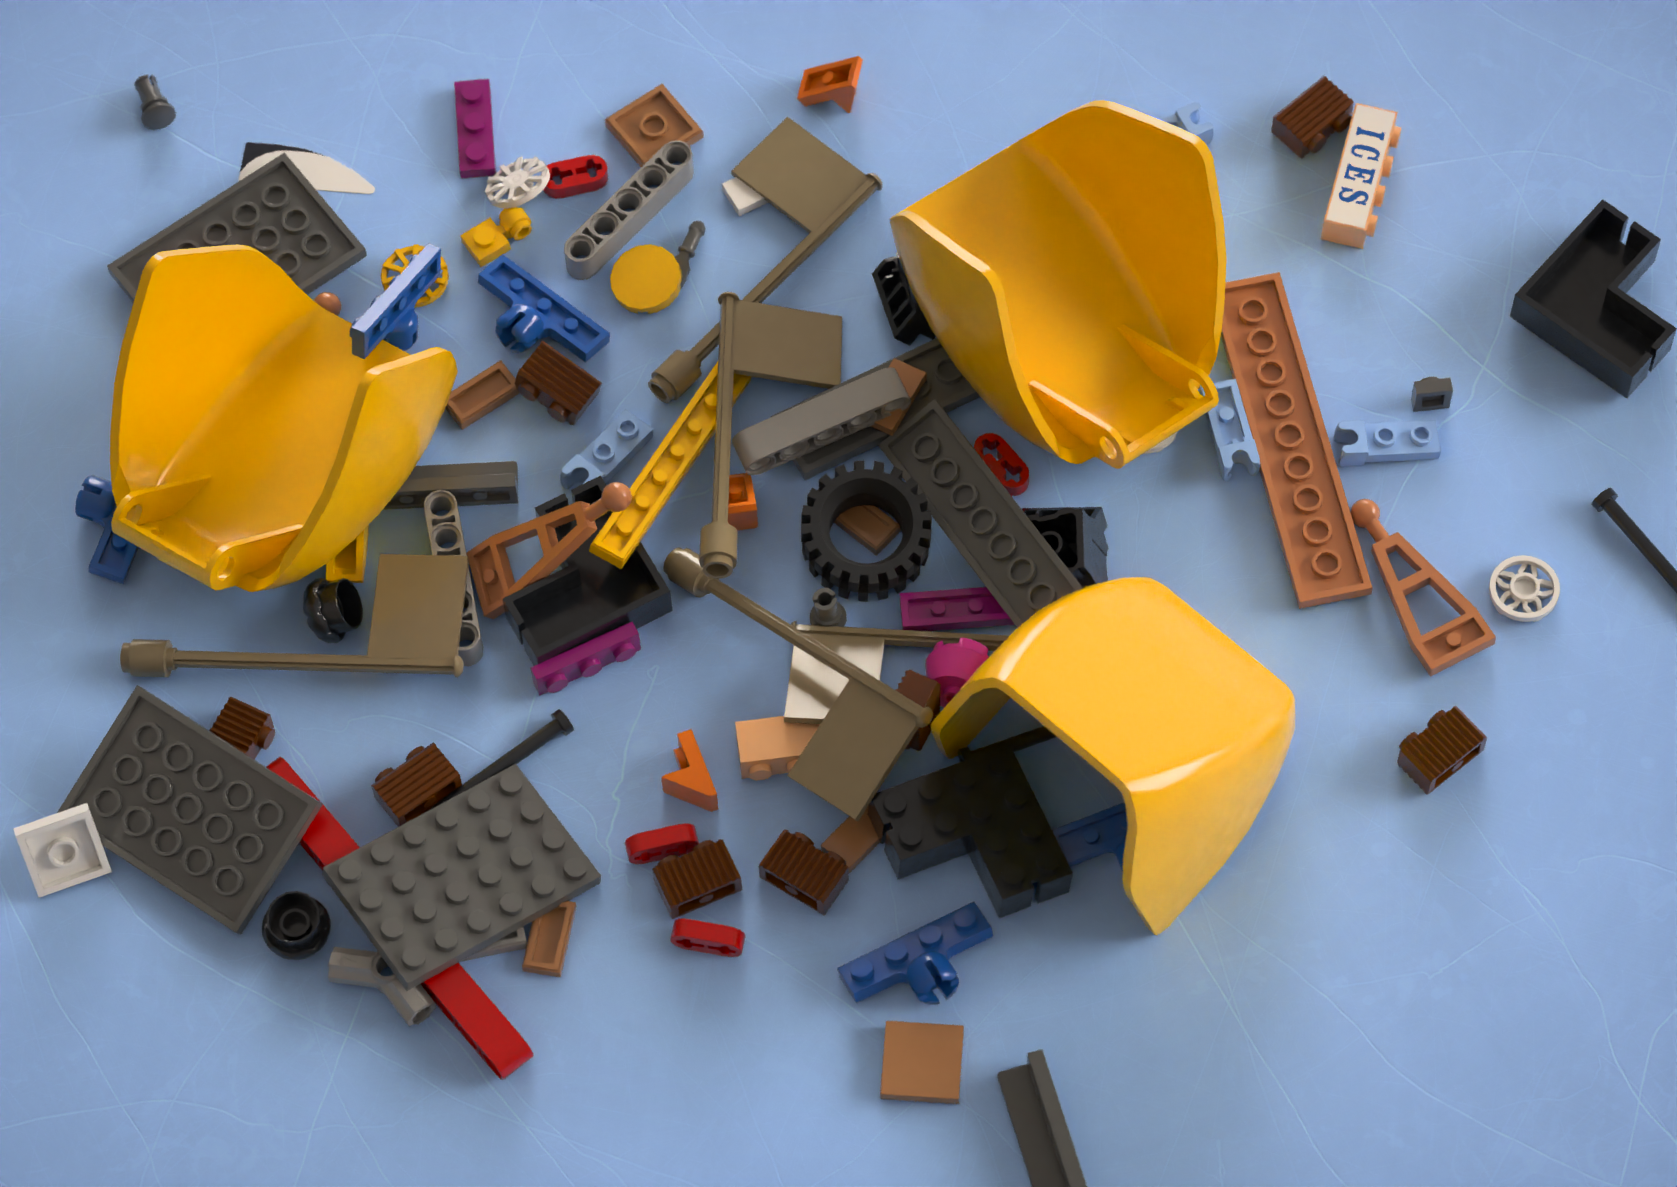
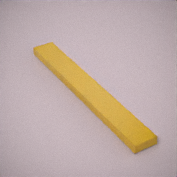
M718 361L629 488L632 495L630 505L621 512H613L591 543L589 552L622 569L715 433ZM734 374L732 407L753 377Z

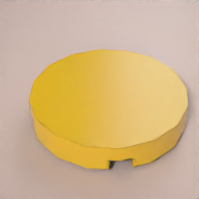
M651 244L635 246L624 252L614 263L610 274L611 289L619 304L633 313H657L668 307L678 296L681 289L682 271L673 254L665 248Z

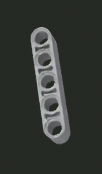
M675 140L665 144L568 238L564 245L566 268L571 277L585 280L594 276L691 181L694 174L691 148L687 143ZM674 162H682V164H679V165H673L672 163H674ZM651 185H658L656 188H648ZM628 208H633V209H635V210L630 211V212L624 211L625 209H628ZM602 232H611L608 235H600ZM580 255H586V256H587V257L582 258V259H577V258H575V257L580 256Z
M891 367L884 368L745 428L733 437L732 444L748 475H758L872 426L874 422L890 416V412L901 408L903 411L911 404V399L896 369Z
M446 490L431 492L424 501V511L432 555L467 556L455 496ZM441 510L450 511L448 514L444 516L435 515L438 511ZM447 542L455 543V545L450 548L440 547ZM468 565L464 608H467V610L463 612L460 642L470 640L473 643L466 647L459 646L458 655L462 658L464 666L476 664L483 656V644Z

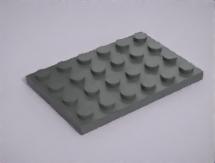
M284 152L107 265L110 275L134 303L142 271L150 258L158 252L222 245H246L257 249L279 265L294 283L308 295L365 258L367 253L365 247Z
M137 685L57 813L87 803L104 847L235 933L242 934L323 803Z
M516 764L323 867L322 876L406 991L550 912L563 902L569 901L600 884L601 880L600 873Z

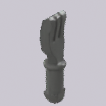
M697 220L690 224L682 246L678 248L679 254L675 256L682 271L681 289L690 272L689 259L694 257V251L701 237L705 234V225L702 221Z

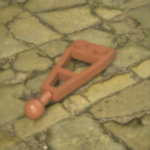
M612 482L603 489L601 498L591 505L578 501L492 535L468 551L466 554L469 558V565L484 617L495 619L505 613L503 598L549 576L597 530L595 523L597 518L608 511L621 512L630 505L632 499L630 489L621 482ZM576 520L577 526L558 542L555 528ZM538 535L544 556L515 583L506 547Z
M1370 499L1356 501L1350 511L1353 523L1360 528H1366L1376 543L1372 544L1371 552L1409 645L1430 677L1494 645L1496 636L1478 610L1398 532L1390 536L1379 521L1380 510L1378 505ZM1396 551L1416 573L1398 581L1388 555ZM1429 584L1461 616L1421 636L1405 596Z

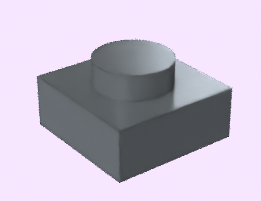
M1427 377L1420 381H1415L1411 396L1413 412L1449 408L1453 393L1451 378Z

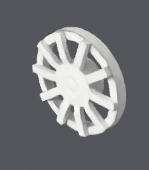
M534 156L528 159L519 157L517 161L507 166L501 165V170L493 177L488 178L485 193L490 203L495 207L513 208L532 200L543 191L548 184L550 173L545 163L539 160L538 157ZM542 171L541 176H532L533 174ZM507 192L508 199H500Z

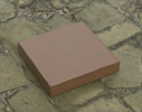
M663 84L655 87L605 119V126L640 167L670 141H683L691 146L704 138L703 130Z
M886 1021L880 1098L959 1104L964 1026Z

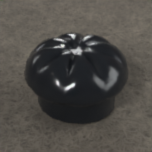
M318 578L306 587L303 594V612L308 617L307 624L318 639L327 643H338L344 638L346 632L357 629L361 625L363 619L362 603L359 593L351 581L341 578L329 582L326 579Z
M299 891L286 892L278 896L270 904L262 922V936L268 948L276 955L291 960L306 959L320 951L327 942L331 930L330 916L322 903L308 894Z

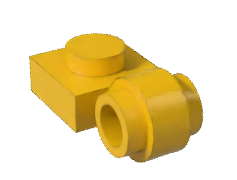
M517 206L504 208L499 214L500 224L498 226L490 217L460 235L463 245L480 267L485 266L511 250L508 238L521 240L529 235L532 230L530 225L531 219L522 208Z

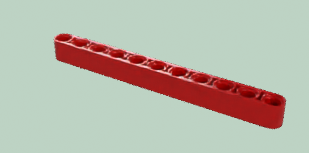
M278 757L266 766L274 773L320 801L282 757ZM322 805L299 842L322 871L323 867L360 848L324 805ZM459 962L421 983L439 1009L501 1080H504L534 1057L527 1042Z

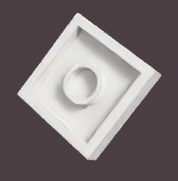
M87 803L13 828L39 898L112 872Z

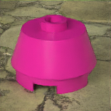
M960 638L958 643L944 645L942 640L934 646L933 651L926 658L925 669L926 677L940 684V706L945 708L974 672L989 658L987 655L989 649L985 645L972 639Z

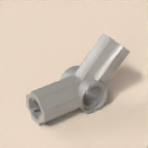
M334 947L329 960V982L377 988L381 993L385 994L408 1026L420 1024L436 1008L435 1002L421 984L406 991L395 974L386 977L380 975V972L389 966L378 951Z

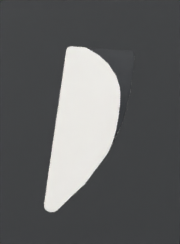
M247 142L245 144L238 182L285 152L316 190L372 194L375 192V187L357 172L325 155L304 148L254 142Z

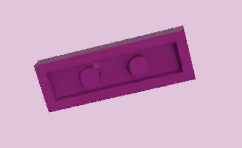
M490 80L454 81L461 179L494 176L496 174Z
M987 587L900 593L902 630L940 631L1014 625L1013 621Z
M633 621L531 667L533 684L539 696L547 692H558L565 688L569 682L582 676L591 677L597 674L602 667L615 661L623 662L632 658L637 651L641 650L639 633Z

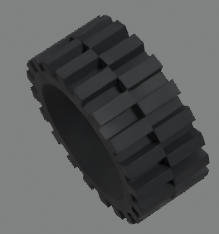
M854 461V471L847 472L844 464L836 467L835 478L830 479L825 474L819 479V489L812 488L807 495V506L803 505L801 514L803 557L805 561L809 560V571L814 578L820 574L823 587L829 589L833 585L839 587L838 596L848 599L850 591L858 592V601L868 602V593L874 592L877 593L878 601L887 599L889 589L894 588L897 594L905 590L906 580L909 578L914 582L920 575V566H925L931 542V510L927 511L928 500L924 492L919 495L917 494L918 484L912 478L906 483L902 481V470L893 467L891 473L888 474L884 472L883 462L874 461V467L871 470L864 469V461ZM864 505L875 506L888 512L900 525L902 540L898 548L889 557L879 562L868 564L851 561L840 554L834 547L829 534L833 523L840 514L853 507Z

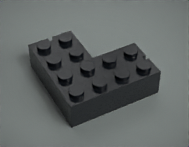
M1602 199L1515 294L1510 317L1619 394L1628 398L1647 377L1648 370L1651 372L1671 350L1677 328L1626 294L1655 262L1661 239L1634 221L1630 226L1626 244L1621 242L1629 217Z
M601 475L572 489L573 503L583 501L591 505L599 500L603 489L607 486ZM565 493L535 507L536 518L568 506V498ZM608 511L595 520L597 530L560 564L561 570L502 599L506 619L521 645L524 644L525 652L533 666L632 621L636 629L673 611L670 590L641 542L622 569L589 552L591 543L613 513L612 511ZM576 520L555 528L558 542L577 526Z
M1010 744L878 792L868 806V816L879 837L880 843H885L884 852L897 879L968 854L999 918L1031 907L1034 892L1033 883L1037 882L1034 898L1037 904L1068 893L1070 890L1073 872Z

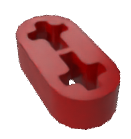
M585 155L547 165L550 178L543 191L546 195L555 199L597 191L603 188L608 181L607 164L603 158L597 155ZM594 169L597 176L590 177L587 170ZM559 176L562 184L555 185L553 177Z
M985 433L979 436L975 441L974 449L1011 496H1018L1024 493L1029 485V469L1025 462L998 434ZM987 447L989 450L997 448L996 457L998 461L990 453L984 455V448ZM1005 468L1013 476L1019 474V481L1016 482L1013 479L1006 481Z
M683 823L634 834L628 837L624 844L630 863L645 864L662 860L670 855L681 856L688 854L699 844L695 826Z
M682 918L675 920L670 941L675 946L687 950L725 957H738L742 954L746 935L735 927Z

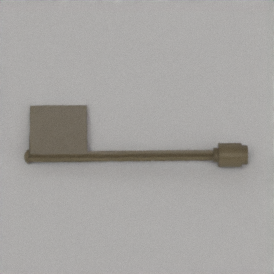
M789 117L754 148L731 171V175L748 185L764 197V200L810 234L742 300L762 303L876 190H881L883 186L879 176L874 173H867L865 175ZM720 321L690 351L675 350L652 373V379L648 382V386L658 399L665 403H669L672 399L677 400L701 377V362L719 345Z
M724 292L718 297L721 309L712 522L702 527L700 531L699 564L706 576L716 579L726 578L732 574L733 569L737 565L738 531L728 523L734 374L827 389L841 384L842 316L739 300L738 295L733 292Z
M675 548L666 557L663 566L664 572L668 574L670 581L696 597H703L712 593L849 679L787 776L856 821H859L918 728L926 727L933 718L932 709L930 707H921L724 584L719 579L706 576L699 564V554L689 548Z
M380 554L367 655L178 651L177 648H172L170 640L133 639L131 643H123L120 654L122 672L130 673L133 677H169L172 670H176L177 667L449 674L454 675L456 678L462 674L464 668L463 660L458 655L469 558L468 556Z
M797 621L790 624L878 680H881L884 645L934 648L942 640L945 645L948 643H958L960 638H968L985 645L989 651H995L1009 637L1007 635L797 624ZM793 645L784 722L821 724L849 679Z

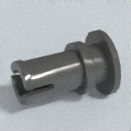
M148 75L139 77L134 85L142 101L141 120L143 125L151 130L167 127L175 120L176 112L174 107L161 95L156 77L151 75L150 80Z
M821 588L814 593V607L810 613L811 625L845 626L847 621L846 611L837 602L836 594L831 589Z

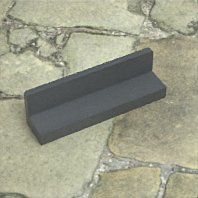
M517 462L415 466L407 480L383 510L424 508L426 497L431 492L437 490H446L452 493L456 498L458 506L518 503Z
M1043 1050L1027 1053V1064L999 1072L998 1082L1032 1187H1087Z

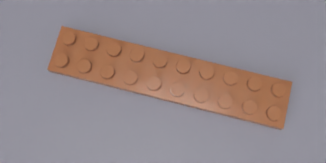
M1280 272L1225 282V305L1221 338L1232 377L1237 381L1251 434L1256 443L1260 457V475L1298 607L1301 609L1371 595L1373 587Z

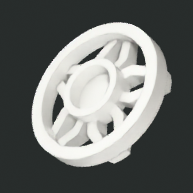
M1520 555L1502 561L1494 569L1489 583L1490 599L1498 613L1521 622H1536L1547 616L1556 606L1560 594V583L1555 571L1546 562L1532 556ZM1521 565L1516 575L1513 572L1504 571L1511 566ZM1528 565H1530L1531 574L1525 572ZM1537 568L1543 571L1550 581L1538 580ZM1500 578L1510 580L1511 582L1506 584ZM1496 585L1501 590L1506 591L1501 598L1498 597L1496 592ZM1540 587L1552 589L1544 592L1539 591ZM1552 597L1551 601L1542 608L1540 599ZM1510 598L1515 601L1507 606L1504 604ZM1529 603H1533L1535 605V612H1533L1530 609V607L1528 606ZM1519 604H1522V610L1524 613L1517 612L1514 610L1518 608Z

